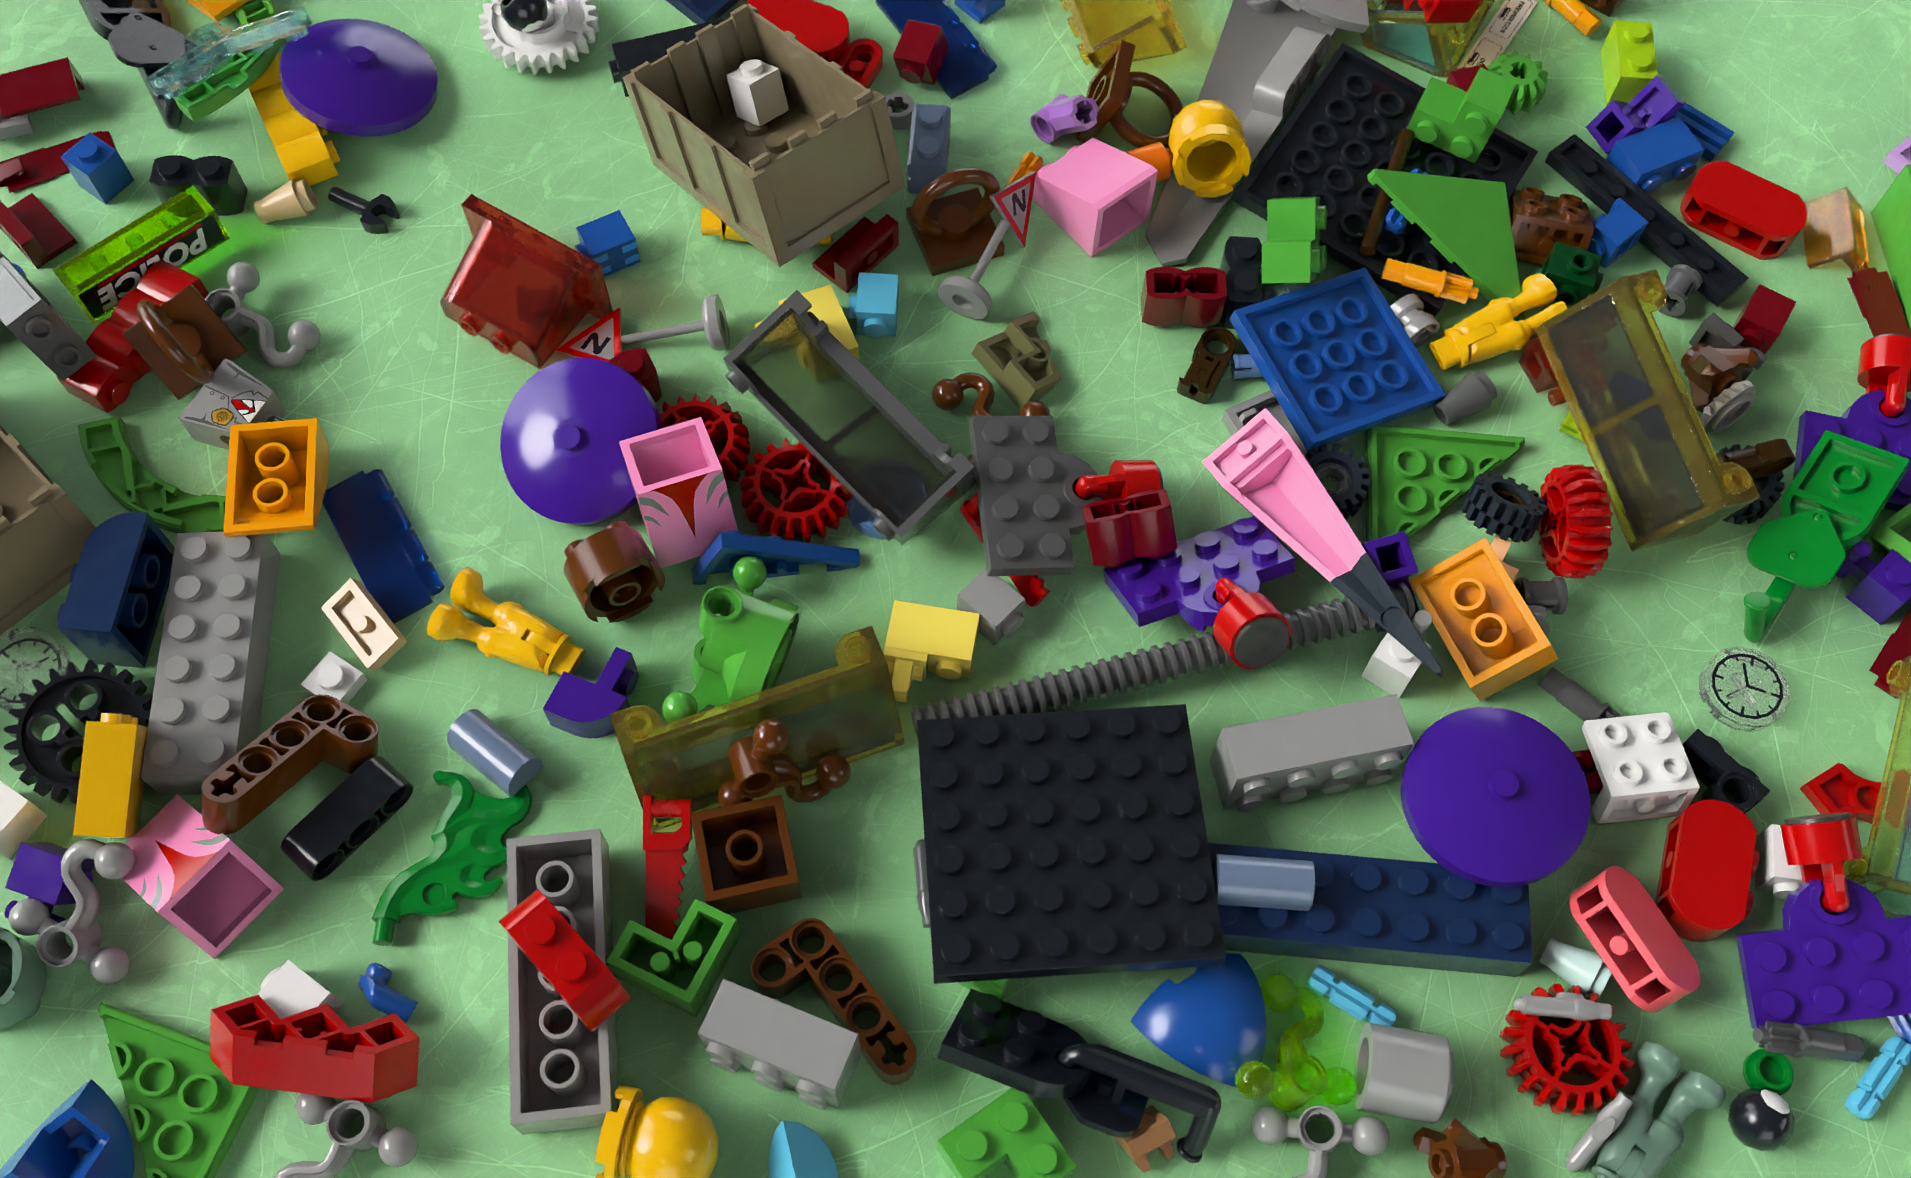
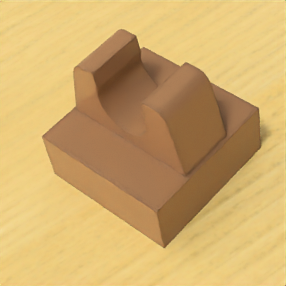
M1153 1105L1145 1108L1139 1128L1134 1135L1125 1138L1115 1137L1117 1144L1129 1155L1133 1163L1142 1172L1151 1170L1146 1158L1148 1152L1158 1148L1160 1154L1167 1160L1174 1156L1172 1139L1176 1138V1134L1170 1120Z

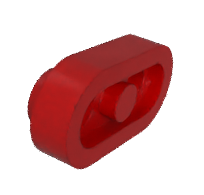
M866 38L857 39L848 45L837 64L843 68L845 74L867 89H870L883 65L882 48L874 40Z

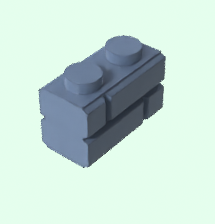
M913 105L907 162V191L919 194L928 183L947 173L951 126V107L947 105Z

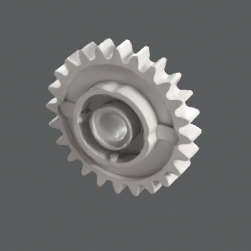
M491 0L492 3H483L482 6L485 14L479 15L481 23L479 29L487 52H492L495 61L503 59L505 68L516 64L518 73H522L527 67H531L533 75H536L541 67H545L546 71L550 74L554 65H559L562 69H566V60L570 59L578 63L577 53L588 54V43H596L595 33L599 32V18L593 0H547V19L539 29L531 32H520L509 27L501 15L500 4L502 0Z

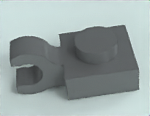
M1712 313L1701 323L1689 341V344L1692 346L1704 343L1714 348L1751 349L1759 356L1758 362L1754 367L1756 370L1761 368L1767 360L1760 350L1740 346L1744 338L1715 313ZM1752 368L1743 369L1742 381L1749 377L1753 371Z

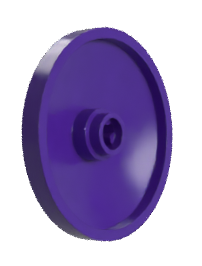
M335 19L311 25L290 39L280 58L281 86L290 104L311 122L341 134L374 137L401 132L424 119L436 100L437 70L428 52L416 40L404 32L379 22L362 19Z
M572 358L553 363L526 381L514 396L505 414L500 437V451L506 477L517 496L533 511L548 519L571 525H593L609 521L623 514L638 502L619 441L662 429L661 417L652 396L645 386L622 368L594 358Z
M1475 707L1456 711L1441 718L1420 736L1410 751L1402 771V807L1414 837L1438 864L1451 873L1476 884L1506 888L1524 886L1542 880L1558 870L1575 853L1587 831L1590 817V795L1586 778L1579 762L1567 745L1549 728L1524 714L1512 710L1495 707Z

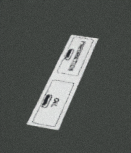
M1505 0L1458 69L1485 64L1487 68L1491 61H1495L1500 53L1505 51L1538 2L1534 0Z

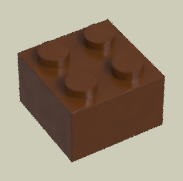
M782 795L690 814L704 894L708 905L726 914L802 898Z

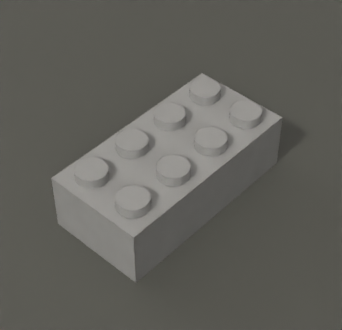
M1397 694L1222 728L1209 761L1223 809L1237 807L1238 811H1249L1259 808L1264 804V801L1280 798L1281 802L1289 803L1304 798L1309 792L1323 790L1325 794H1334L1346 790L1353 783L1366 781V784L1369 786L1385 783L1392 779L1394 773L1414 745L1399 698Z

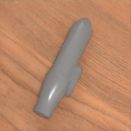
M1560 992L1556 994V997L1523 995L1514 1001L1515 1008L1521 1011L1522 1014L1572 1018L1583 1021L1595 1019L1610 1020L1612 1015L1610 1004L1597 1003L1585 999L1583 995L1577 993Z
M1620 1091L1615 1099L1599 1112L1596 1120L1567 1155L1566 1167L1570 1172H1576L1579 1169L1583 1170L1612 1132L1617 1130L1627 1110L1634 1103L1628 1095Z

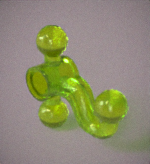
M1278 973L1268 976L1261 985L1265 1005L1272 1010L1283 1011L1291 1008L1294 1003L1298 1004L1305 1012V1019L1292 1024L1283 1032L1277 1050L1276 1071H1271L1263 1062L1257 1060L1244 1062L1240 1065L1235 1074V1084L1238 1091L1245 1098L1252 1100L1268 1096L1273 1106L1287 1113L1297 1111L1318 1095H1321L1328 1103L1336 1106L1348 1104L1356 1094V1081L1353 1075L1347 1069L1338 1066L1325 1070L1318 1059L1307 1054L1303 1041L1319 1033L1324 1024V1010L1321 1002L1313 992L1306 987L1296 985L1286 975Z

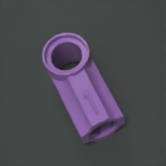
M1060 94L1033 114L1030 122L1037 137L1045 143H1052L1061 135L1092 128L1097 123L1096 117L1099 108L1094 98H1086L1082 94L1072 97Z

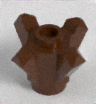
M1704 343L1691 347L1681 360V368L1685 370L1684 375L1689 379L1694 408L1703 413L1704 407L1709 405L1713 398L1720 395L1724 389L1730 388L1736 382H1742L1743 369L1754 368L1759 359L1758 354L1751 349L1714 348Z
M1456 1118L1442 1131L1443 1133L1422 1127L1413 1136V1142L1417 1151L1429 1155V1170L1434 1178H1504L1506 1174L1507 1162L1502 1147L1497 1142L1488 1141L1485 1137L1479 1138Z

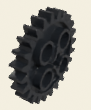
M93 660L87 661L83 672L73 662H68L67 675L63 676L51 668L49 669L51 682L45 685L40 680L33 679L32 683L37 692L33 696L21 692L18 695L26 703L24 709L9 710L8 713L19 720L16 725L4 727V732L16 738V740L4 745V749L12 755H18L9 765L16 771L25 770L19 777L20 781L27 786L36 783L33 791L44 797L51 791V799L61 804L69 794L71 802L75 805L77 804L80 771L72 772V764L76 758L82 755L84 739L58 712L57 708L59 705H65L85 726L86 721L100 722L101 713L132 715V717L139 718L138 725L148 728L149 709H151L153 695H143L148 687L141 680L132 683L134 676L127 669H124L117 675V668L110 662H107L100 672L98 665ZM89 694H97L96 703L86 710H79L80 702L84 697ZM60 724L59 732L54 738L42 741L43 732L48 726Z

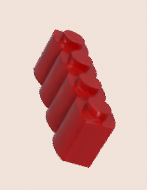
M164 260L154 263L144 273L137 288L128 292L118 302L111 317L100 323L88 337L86 344L96 356L65 381H62L58 376L57 379L68 393L106 413L115 409L126 401L133 383L152 371V368L123 335L124 332L140 321L136 310L137 304L142 300H150L161 306L188 285H194L205 299L209 293L201 279Z

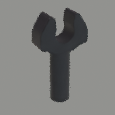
M333 187L329 191L328 198L330 201L362 215L360 218L364 230L371 234L389 232L385 221L377 216L387 214L395 219L400 218L393 200L385 194H380L371 201H367L338 187Z

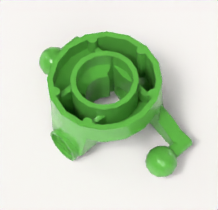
M743 557L735 564L733 577L739 586L737 590L726 586H715L707 590L703 595L698 625L704 639L700 640L695 646L690 672L692 680L697 686L690 694L683 691L671 693L662 705L663 715L670 724V733L674 736L682 735L688 725L702 718L714 707L756 721L771 696L794 640L802 607L774 597L771 602H767L753 596L754 589L759 588L767 577L766 567L763 561L757 557Z

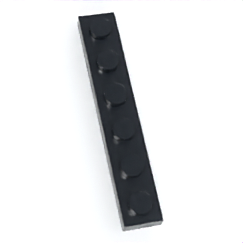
M1573 134L1549 152L1545 163L1606 214L1610 211L1614 201L1621 198L1644 217L1648 224L1638 241L1670 268L1674 265L1684 264L1697 270L1702 276L1703 281L1698 291L1717 307L1741 289L1748 280L1744 273L1576 134Z

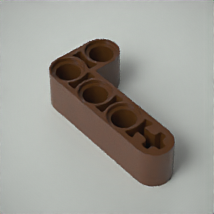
M318 694L303 700L203 781L201 799L202 820L205 828L212 833H223L224 835L239 831L323 760L344 772L352 774L368 759L378 756L379 726L372 717L329 695Z
M815 918L804 919L754 955L751 962V974L757 990L762 995L772 999H780L809 980L840 1025L858 1034L861 1054L883 1082L896 1085L902 1084L911 1078L916 1068V1048L912 1039L831 929L823 921ZM816 936L825 942L823 948L814 954L805 953L800 949L801 943L808 937ZM768 965H783L786 968V972L780 980L769 982L761 977L763 970ZM836 973L847 974L852 979L851 985L843 991H833L826 984L828 979ZM864 1010L873 1011L880 1017L879 1023L870 1030L860 1029L854 1024L855 1017ZM885 1036L887 1038V1045L894 1054L898 1055L904 1052L902 1066L898 1067L894 1062L885 1065L887 1063L886 1050L880 1042Z

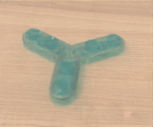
M298 7L235 29H231L219 22L201 26L185 35V40L192 50L148 76L146 82L155 96L163 95L165 99L177 97L187 91L185 84L190 81L197 82L208 78L214 73L212 67L231 55L249 49L254 54L260 53L274 46L273 41L286 37L287 41L291 42L306 36L309 33L307 27L312 24V20L305 7Z

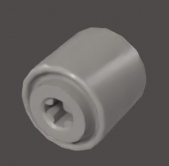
M1367 1022L1363 1026L1359 1037L1354 1064L1353 1099L1355 1108L1358 1111L1433 1124L1438 1122L1450 1103L1454 1086V1057L1448 1039L1441 1034Z

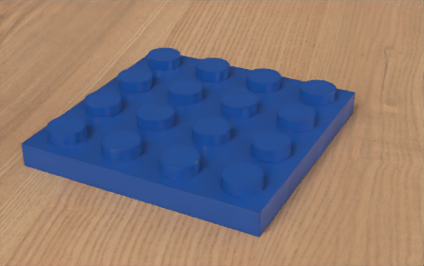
M1366 267L1234 310L1229 319L1306 450L1318 448L1322 444L1335 442L1431 407L1446 396Z

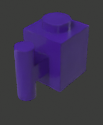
M1861 540L1846 552L1845 561L1835 576L1845 578L1850 574L1859 581L1846 598L1881 625L1911 597V563L1892 549L1876 564L1867 557L1871 553V546Z
M50 842L20 843L5 888L26 895L28 899L42 901L48 907L51 919L58 923L65 921L66 918L52 914L54 905L76 903L74 896L65 885L61 875V861L68 849ZM86 858L82 862V870L91 883H93L92 871L94 860ZM13 900L7 905L4 912L5 918H9L10 910L18 901Z

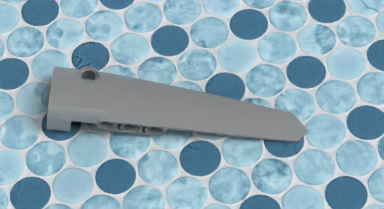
M1233 0L1197 100H1218L1234 110L1243 125L1244 138L1246 139L1251 156L1250 170L1325 62L1329 53L1331 39L1339 29L1319 22L1321 18L1302 9L1298 12L1280 0ZM1174 169L1171 170L1170 178L1166 180L1145 233L1162 267L1185 263L1189 260L1246 177L1245 175L1232 185L1233 191L1215 198L1197 197L1193 190L1186 188L1183 184L1180 186Z

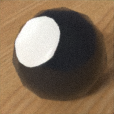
M502 0L500 10L502 18L509 27L520 32H531L539 29L547 19L548 6L547 0Z
M1747 1089L1739 1093L1730 1105L1728 1121L1732 1132L1747 1147L1760 1151H1773L1784 1146L1793 1134L1795 1119L1790 1106L1776 1092L1766 1089Z

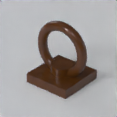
M1122 39L1089 82L1086 98H1094L1099 108L1096 117L1097 123L1088 130L1078 132L1077 140L1085 143L1091 138H1096L1109 121L1114 130L1125 141L1137 148L1156 142H1161L1165 148H1170L1168 143L1173 119L1183 109V105L1174 90L1160 78L1145 72H1130L1136 45ZM1132 87L1148 89L1164 102L1171 117L1170 128L1165 134L1159 136L1144 134L1131 126L1125 119L1122 112L1129 101Z
M961 168L947 172L928 183L919 192L913 205L906 208V218L932 276L979 262L996 230L990 215L995 209V205L989 196L999 191L1000 186L998 180L990 172L980 168ZM964 184H977L985 190L983 198L977 187L936 199L943 192ZM1002 240L991 259L1004 255L1005 245Z
M188 285L161 306L150 300L140 301L136 307L140 321L123 333L124 337L178 400H182L202 384L211 382L215 370L225 358L233 362L248 351L194 285Z

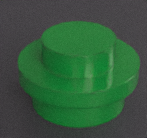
M1758 1049L1750 1053L1744 1060L1743 1076L1751 1089H1766L1776 1092L1781 1096L1791 1088L1794 1075L1790 1061L1784 1055L1767 1053L1765 1049Z

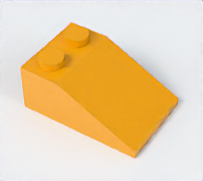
M317 418L230 425L223 532L226 537L315 530L329 475V444Z
M1486 537L1408 580L1424 609L1431 614L1432 623L1479 701L1559 660Z

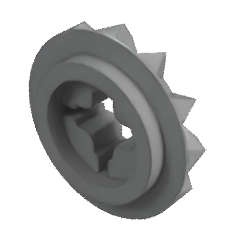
M1747 380L1736 382L1730 388L1724 389L1720 395L1713 398L1709 405L1704 407L1703 413L1699 415L1697 420L1698 427L1705 434L1714 431L1720 432L1734 424L1753 405L1757 387Z

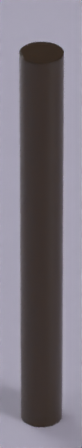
M1405 128L1400 131L1387 170L1403 172L1415 136L1412 130ZM1380 188L1359 249L1360 253L1364 256H1373L1375 254L1386 222L1385 218L1391 207L1390 202L1393 200L1382 188Z

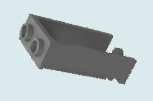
M0 251V320L62 381H65L94 358L96 354L48 299Z

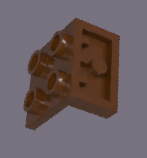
M1526 186L1522 187V190L1515 189L1509 200L1513 214L1511 231L1513 233L1516 260L1543 265L1555 242L1582 248L1587 251L1594 231L1587 204L1580 197L1571 194H1561L1560 197L1544 195V191L1534 187Z

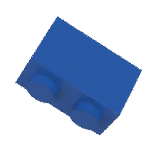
M1676 117L1617 140L1606 160L1648 194L1657 190L1662 184L1675 179L1676 181H1681L1689 177L1696 170V163L1705 149L1681 118Z

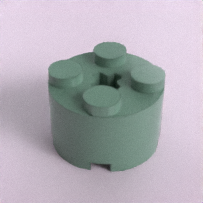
M0 927V1030L18 1023L22 1019L32 1017L38 1011L41 1003L40 999L46 986L47 969L46 964L40 959L35 946L9 930Z

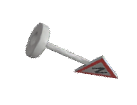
M1030 172L989 196L1002 219L970 278L958 275L947 277L942 281L938 289L940 300L955 313L971 319H983L988 315L992 300L989 293L979 284V281L1007 228L1010 229L1020 247L1025 248L1036 172Z
M715 294L705 297L702 302L703 321L622 336L621 308L618 307L555 351L558 354L571 358H594L609 362L614 356L622 352V346L704 330L707 340L714 350H728L730 347V336L722 301L719 295Z

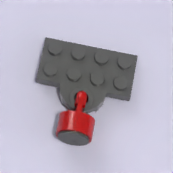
M971 416L969 421L987 576L1071 574L1075 567L1070 535H1078L1086 530L1082 512L1083 506L1105 499H1124L1143 491L1164 490L1160 468L1153 460H1115L1111 465L1109 475H1098L1088 463L1076 456L1058 453L1053 416Z

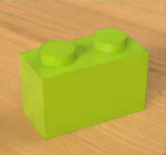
M1614 21L1601 48L1606 106L1612 100L1629 103L1658 75L1652 22Z

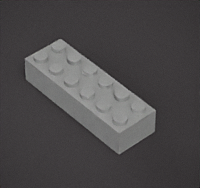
M223 532L177 533L141 770V778L160 796L201 794L203 781L258 737L280 552L267 534L226 537Z
M601 829L506 839L508 913L534 891L540 890L610 970L606 963L613 950L609 845ZM508 935L511 1125L522 1135L603 1125L607 1110L617 1112L619 1108V1099L615 1098V1091L619 1087L616 1012L591 1032Z

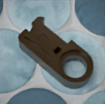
M1212 327L1202 334L1194 349L1189 369L1184 378L1179 377L1177 392L1180 395L1201 404H1208L1211 401L1235 351L1236 339L1229 330L1222 327ZM1210 341H1220L1226 345L1228 350L1222 354H1215L1208 350L1206 344Z
M1781 438L1757 443L1754 447L1724 454L1721 451L1713 456L1704 468V471L1712 487L1717 488L1776 474L1791 466L1796 458L1786 439Z

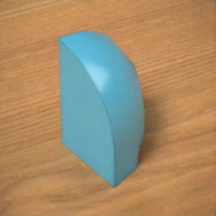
M782 1120L774 1131L769 1148V1178H839L830 1149L816 1131L800 1122Z

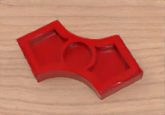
M1837 763L1799 788L1820 814L1850 813L1851 817H1856L1857 820L1868 822L1880 828L1892 840L1911 829V787L1902 777L1890 782H1874L1855 775L1845 765Z

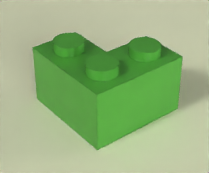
M1481 67L1467 92L1431 77L1407 129L1412 130L1415 133L1414 137L1420 141L1475 163L1500 121L1516 82Z
M1320 197L1272 198L1267 200V241L1262 243V284L1311 283L1320 276L1322 270L1326 269L1327 248L1326 246H1320V230H1326L1327 207L1326 205L1320 206Z
M694 899L672 940L630 920L606 963L615 977L697 1017L742 933L736 918Z
M1014 1088L1006 1091L938 1139L937 1150L956 1178H984L1003 1163L1006 1164L1015 1178H1070L1077 1167L1027 1094Z

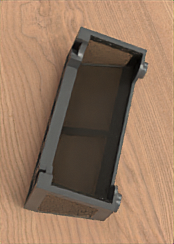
M796 290L723 358L730 371L725 376L741 394L748 390L876 518L872 525L887 541L894 537L903 545L962 498L975 485V466L960 451L951 458V447L946 442L942 444L829 332L828 325L823 320L819 321L811 311L807 312L812 308V304Z

